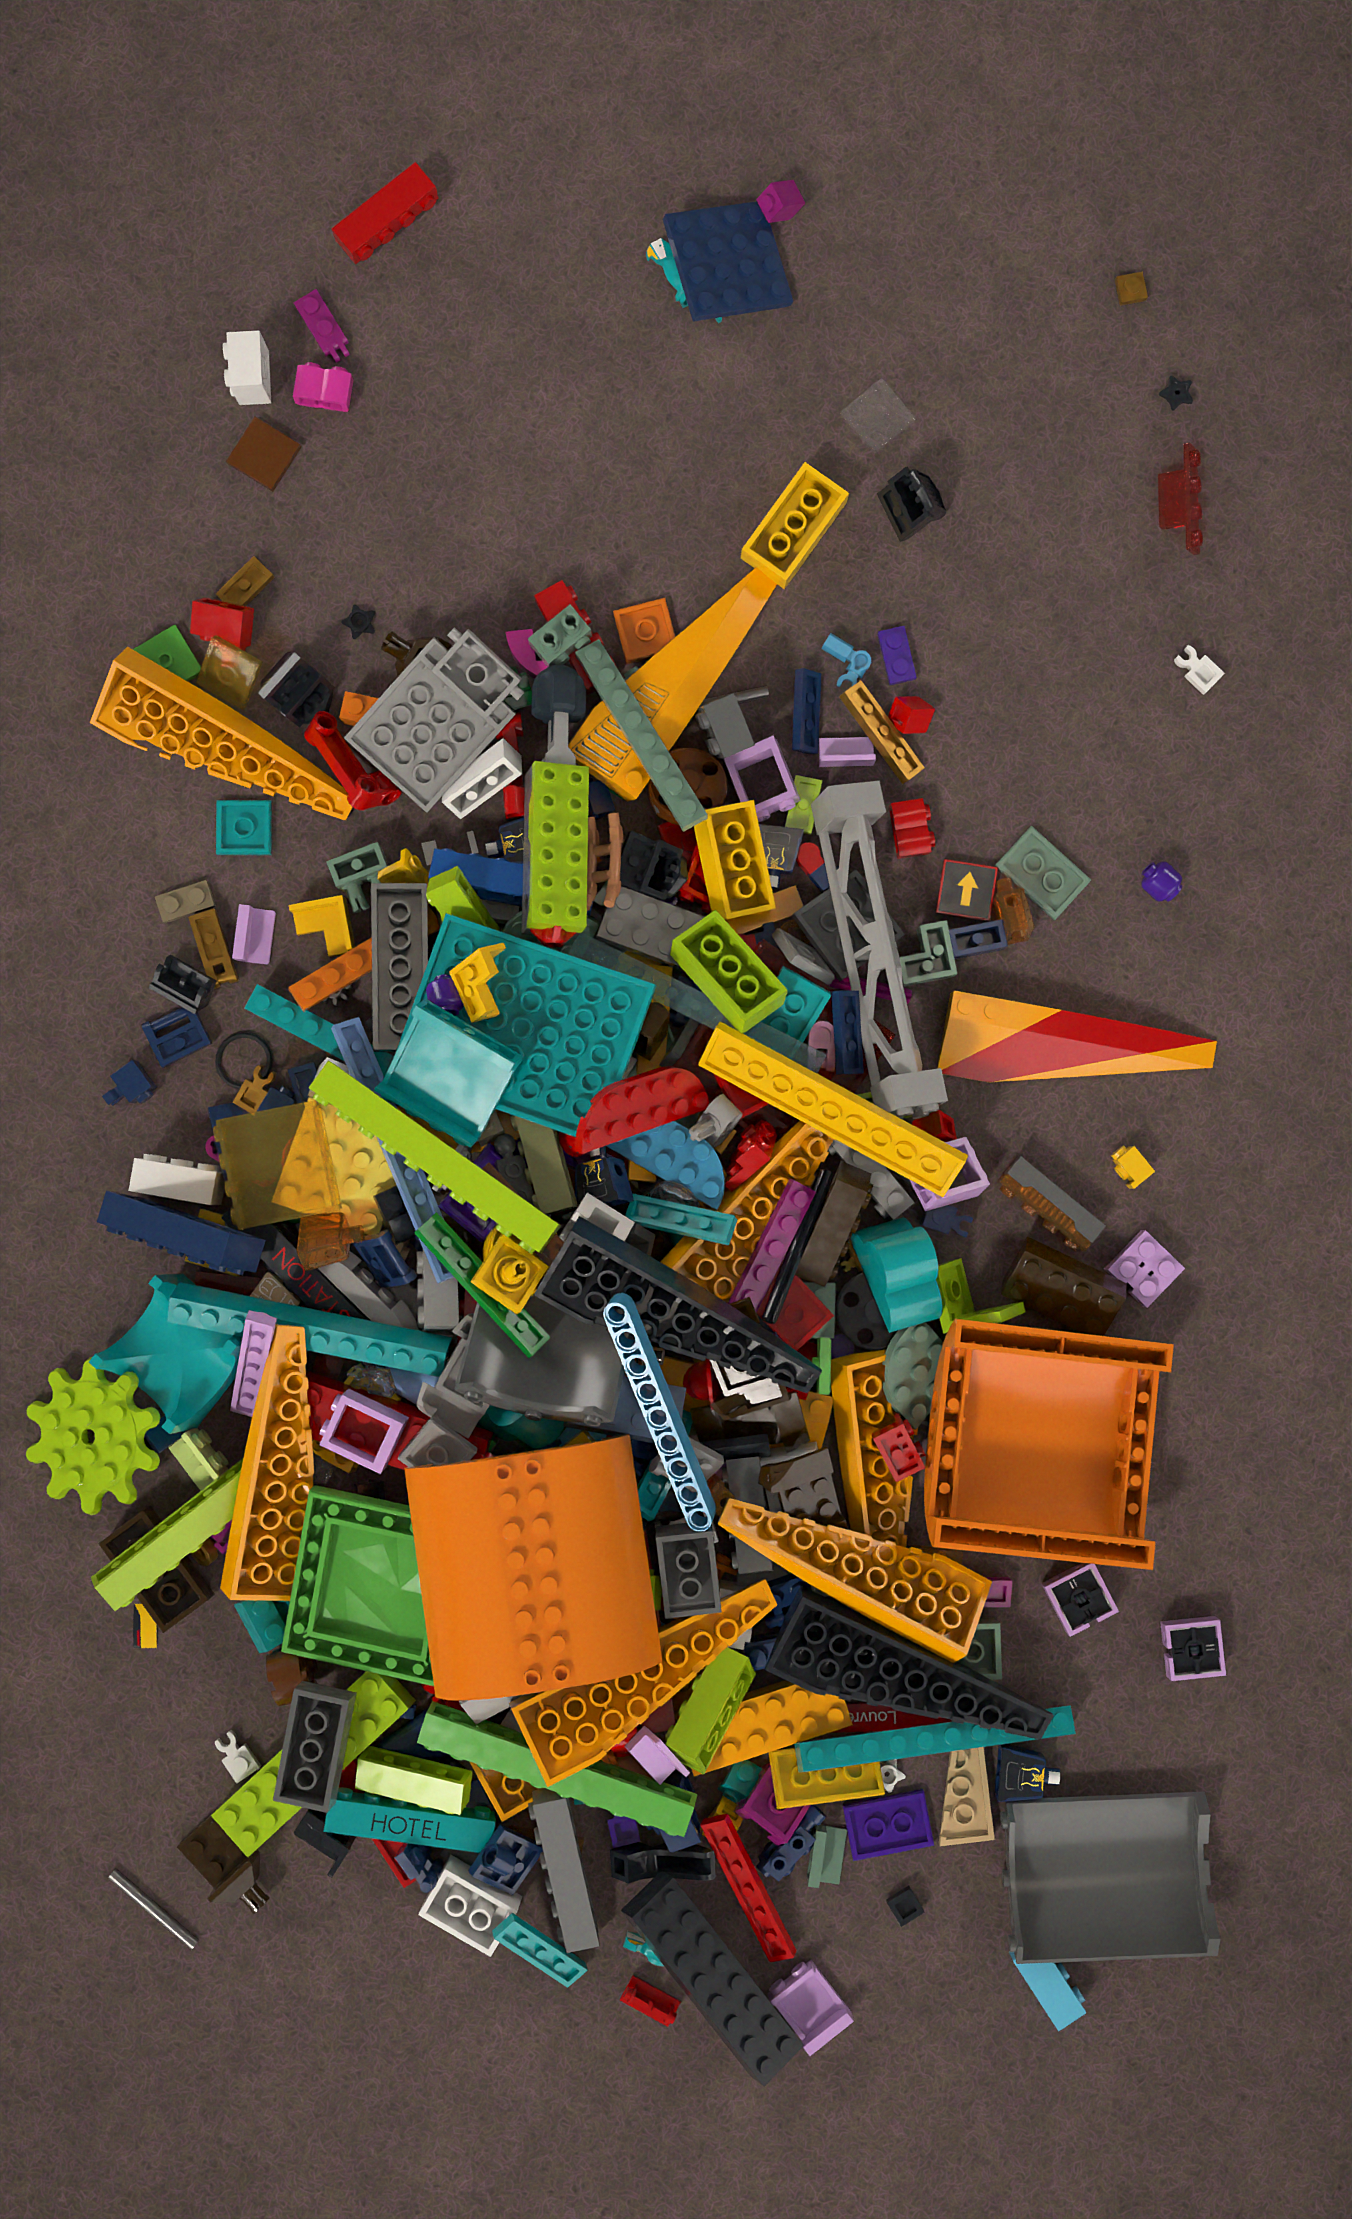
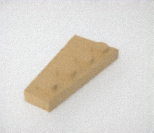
M984 1747L951 1751L939 1845L947 1846L995 1840Z

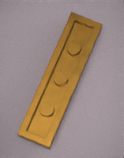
M861 680L839 696L902 784L925 768Z

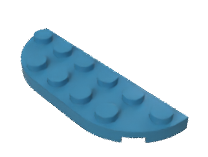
M672 1121L606 1145V1147L661 1179L682 1185L696 1199L718 1210L725 1190V1177L721 1161L715 1150L705 1139L700 1142L697 1140L692 1141L689 1129Z

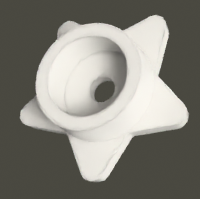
M897 1759L888 1760L886 1763L880 1762L883 1785L888 1793L892 1792L897 1781L906 1777L897 1769ZM889 1772L890 1775L886 1777L884 1773Z

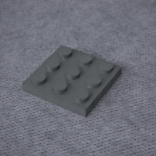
M856 869L848 875L847 894L862 917L868 923L875 921L868 884ZM829 888L796 911L792 918L840 982L848 976ZM889 914L896 942L905 934ZM846 917L853 952L856 953L862 948L871 945L864 939L851 917ZM869 960L855 961L857 969Z

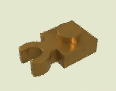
M262 1064L254 1069V1081L249 1078L245 1079L233 1101L234 1104L255 1115L269 1091L265 1088L266 1085L272 1083L276 1078V1072L274 1071L269 1074L267 1079L263 1078L261 1071L264 1065Z

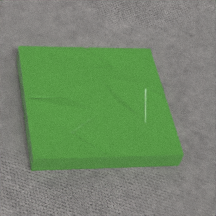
M314 1485L309 1490L281 1652L434 1686L409 1505Z

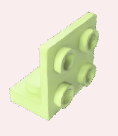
M198 1428L182 1434V1438L170 1446L169 1449L202 1491L228 1470L226 1467L228 1461L220 1451L215 1452L211 1447L210 1443L212 1440L203 1429L199 1431Z

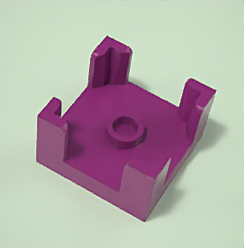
M767 1763L761 1767L762 1770L758 1775L760 1778L748 1797L741 1799L733 1812L744 1820L749 1818L754 1820L771 1833L767 1836L769 1840L776 1845L788 1843L811 1805L777 1809L770 1763Z

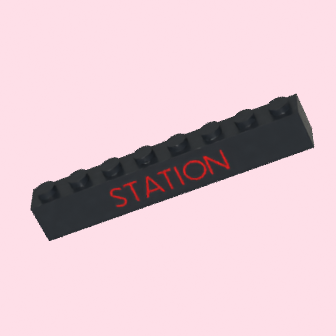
M252 1190L244 1194L221 1217L225 1221L226 1227L266 1240L260 1257L264 1261V1266L268 1271L277 1274L283 1280L285 1288L289 1292L295 1293L303 1301L302 1303L305 1308L371 1321L316 1265L309 1263L310 1249ZM360 1361L367 1371L373 1372L376 1376L387 1367Z

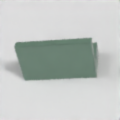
M826 1825L814 1826L813 1835L816 1841L810 1851L806 1878L808 1887L819 1888L820 1882L839 1885L847 1834L846 1828Z

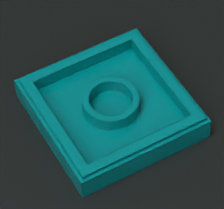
M217 800L216 854L271 855L272 801Z

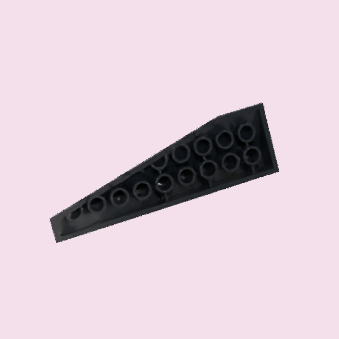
M580 1216L571 1228L534 1293V1296L582 1323L591 1326L595 1323L607 1327L603 1312L608 1302L615 1294L625 1293L633 1299L649 1340L658 1343L661 1348L705 1361V1358L719 1362V1366L728 1369L732 1366L747 1371V1375L754 1377L758 1375L770 1378L773 1383L805 1393L809 1392L822 1373V1369L722 1299ZM613 1306L617 1313L625 1314L623 1308Z
M800 1586L787 1611L765 1666L766 1671L815 1694L824 1696L825 1694L838 1696L839 1699L848 1701L851 1699L864 1701L868 1705L892 1707L893 1710L937 1719L938 1717L951 1719L952 1722L976 1724L980 1728L1001 1729L1005 1730L1006 1733L1039 1740L1042 1739L1054 1716L1053 1713L959 1662L951 1663L870 1618L803 1586Z

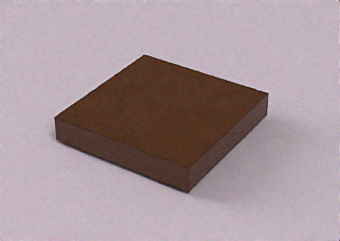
M254 416L226 462L273 492L301 449V445Z

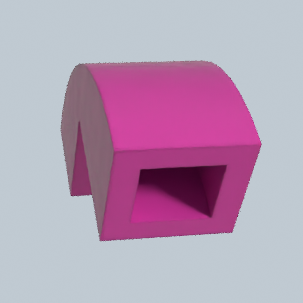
M533 629L506 632L510 652L521 669L524 668L526 674L535 679L541 671L548 668L542 660L537 661L536 653L529 645L528 638L533 635Z

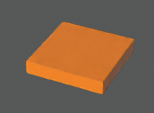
M665 598L613 611L626 664L652 658L675 638Z

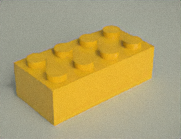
M804 462L742 548L741 559L753 568L757 567L777 585L785 589L844 508L849 493Z
M754 800L706 809L708 819L695 825L694 830L711 912L716 910L724 920L776 909Z

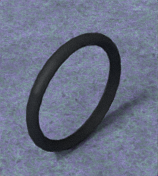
M242 1032L229 1036L222 1042L216 1053L215 1064L220 1078L226 1084L236 1089H240L242 1084L230 1080L224 1074L221 1066L222 1053L232 1041L240 1038H249L258 1042L263 1047L267 1057V1066L262 1077L266 1079L272 1069L273 1058L269 1046L262 1038L252 1033Z

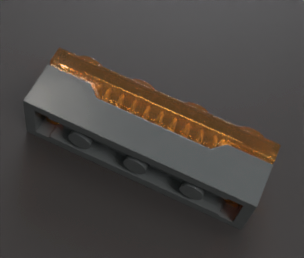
M1021 1156L1016 1157L997 1181L1001 1185L999 1190L1011 1200L1016 1197L1023 1203L1020 1206L1022 1210L1032 1217L1035 1214L1044 1220L1041 1225L1052 1234L1060 1233L1065 1237L1062 1242L1075 1252L1077 1249L1086 1251L1106 1227V1225Z

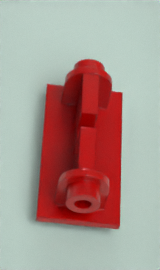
M632 1975L620 1998V2001L667 2027L670 2023H674L677 2017L676 2011L681 2004L680 2000Z

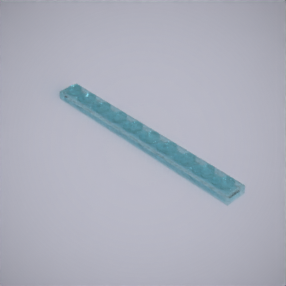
M581 933L575 939L568 955L655 984L653 1000L715 1030L719 1021L734 1028L704 993L584 933ZM762 1022L757 1023L744 1033L746 1036L817 1074L827 1054Z

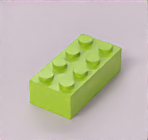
M716 910L673 939L670 952L672 958L741 1034L747 1032L784 1004L788 991L786 987Z
M727 1647L716 1656L713 1662L706 1666L703 1674H699L692 1685L693 1692L689 1700H685L679 1710L680 1717L676 1725H672L669 1728L665 1737V1741H667L665 1745L682 1764L705 1774L756 1675L748 1657Z

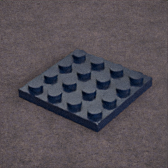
M758 202L665 214L662 220L693 321L791 306L793 298L772 228Z

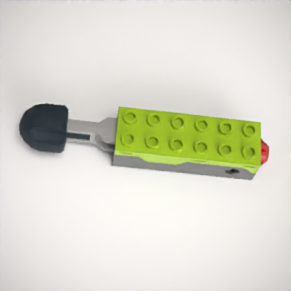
M564 665L550 666L541 671L534 679L532 687V715L536 719H541L543 723L548 724V752L542 761H534L525 775L522 934L534 935L544 946L551 948L561 947L569 939H576L587 926L589 767L576 765V757L568 747V723H577L585 717L586 690L584 682L573 668Z

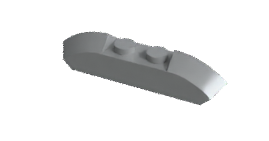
M346 1250L339 1258L316 1265L371 1321L418 1330L416 1320L408 1306L402 1299L398 1303L393 1301V1295L386 1288H380L373 1281L374 1277L365 1268L361 1269L358 1266L362 1260L352 1252Z

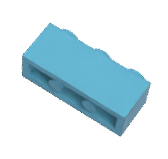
M1009 1951L1016 1967L1058 2031L1086 2014L1082 2005L1086 2000L1077 1986L1071 1988L1067 1982L1070 1975L1061 1962L1057 1965L1056 1963L1016 1964L1015 1953Z

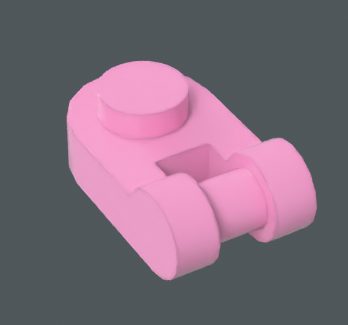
M820 1021L815 1023L808 1033L806 1068L811 1071H815V1068H825L826 1071L831 1072L835 1071L834 1028L829 1022ZM817 1049H827L826 1057H816Z

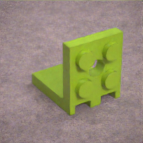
M954 1259L938 1265L936 1282L942 1299L940 1322L943 1333L948 1332L955 1319L1002 1323L1025 1313L1023 1302L975 1311L962 1259Z

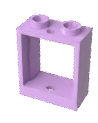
M774 736L755 743V746L724 758L740 802L749 801L738 771L771 756L775 757L787 792L755 805L758 822L768 819L771 813L778 810L781 812L788 811L796 806L795 803L801 801L780 745Z
M967 1137L945 1143L968 1155L965 1164L961 1168L968 1184L948 1189L944 1197H941L910 1180L925 1211L977 1197L990 1185L987 1175L982 1169Z
M348 1388L342 1395L338 1394L331 1406V1410L334 1411L331 1420L326 1419L319 1434L323 1438L319 1445L381 1474L389 1463L409 1417ZM347 1405L390 1425L376 1457L333 1437Z

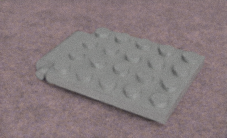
M454 627L447 636L455 642L449 650L433 637L344 737L425 812L431 809L516 714L503 701L504 698L510 693L518 700L524 694V691L517 686L522 678L469 629L461 634Z

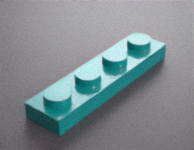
M633 1194L634 1202H630L625 1217L640 1226L720 1244H730L737 1223L735 1215Z
M511 1913L492 1930L495 1940L567 1988L588 1971L585 1961L571 1952L567 1953L564 1947L514 1913Z

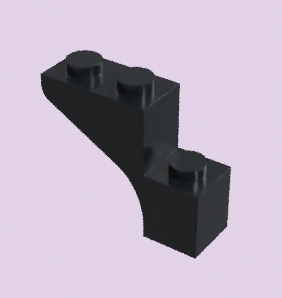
M636 1842L610 1849L611 1877L628 1884L642 1879L654 1878L661 1870L675 1879L709 1881L716 1878L714 1850L697 1844L675 1852H670L666 1843L652 1847Z

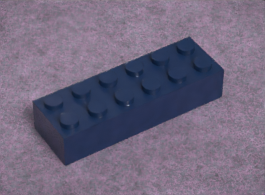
M106 1190L97 1219L98 1223L107 1226L106 1231L119 1235H123V1232H125L126 1238L143 1242V1239H145L147 1246L161 1250L165 1246L169 1254L183 1257L185 1254L191 1262L204 1264L206 1261L211 1269L225 1272L227 1268V1271L243 1275L244 1271L256 1272L266 1241L142 1197Z

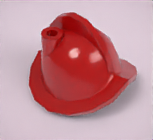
M705 1358V1361L696 1362L684 1374L682 1384L690 1397L701 1401H710L711 1404L723 1393L709 1359Z

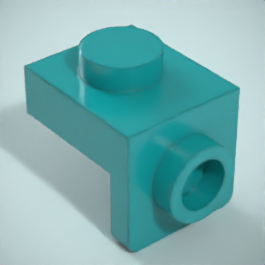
M748 1759L731 1765L725 1780L719 1784L717 1789L723 1792V1796L732 1802H740L741 1799L747 1798L752 1791L762 1768Z

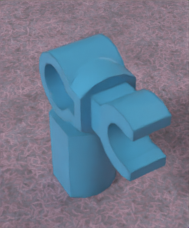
M830 633L822 650L844 663L846 660L850 662L846 668L848 673L839 677L837 686L840 687L845 680L850 681L853 686L857 683V678H862L870 667L871 657L866 651H854V646Z

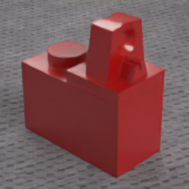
M206 597L192 601L190 633L200 635L201 640L215 641L216 645H220V649L223 650V665L229 667L240 665L241 654H245L246 647L251 646L254 608Z

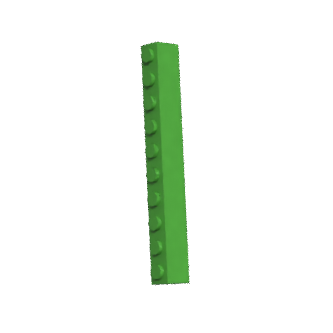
M432 1701L426 1712L417 1743L424 1745L428 1750H439L450 1754L454 1759L473 1762L482 1769H492L501 1772L510 1779L518 1778L524 1780L536 1788H546L555 1791L561 1797H572L583 1801L587 1806L606 1809L615 1816H625L634 1819L643 1826H654L673 1836H685L697 1798V1794L664 1782L659 1785L653 1778L605 1763L602 1760L547 1787L523 1733L488 1720L475 1724L467 1713Z

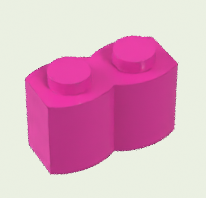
M312 362L298 365L293 391L295 404L348 412L353 386L352 374L345 368L337 366L332 367V369H322L320 365Z

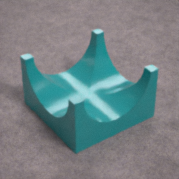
M183 1273L154 1275L148 1283L154 1288V1295L140 1319L121 1339L104 1351L95 1353L89 1361L96 1369L107 1370L120 1376L127 1371L134 1372L139 1379L138 1387L146 1392L164 1412L166 1421L162 1428L169 1434L198 1428L236 1378L242 1337L167 1322L169 1298L179 1282L196 1285Z

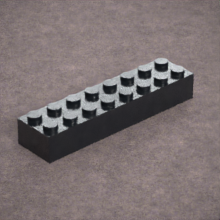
M661 1870L620 1910L748 2074L765 2087L804 2045L676 1880Z

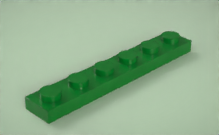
M437 1212L414 1232L528 1358L533 1356L551 1338L524 1307L520 1313L515 1314L471 1283L483 1262Z

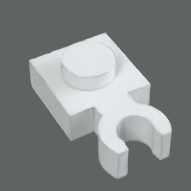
M1188 645L1184 651L1189 655V660H1183L1178 655L1174 662L1177 666L1189 670L1184 677L1204 695L1225 673L1206 655L1199 660L1195 649Z
M230 1730L227 1735L231 1743L225 1745L218 1738L215 1741V1745L219 1751L226 1752L228 1755L222 1759V1762L235 1782L238 1783L259 1769L261 1765L246 1743L241 1747L237 1745V1735L233 1730Z

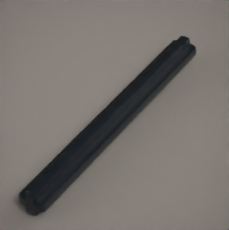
M820 1169L812 1186V1190L816 1193L788 1248L763 1312L762 1320L767 1323L775 1324L778 1320L833 1178V1173L829 1170Z

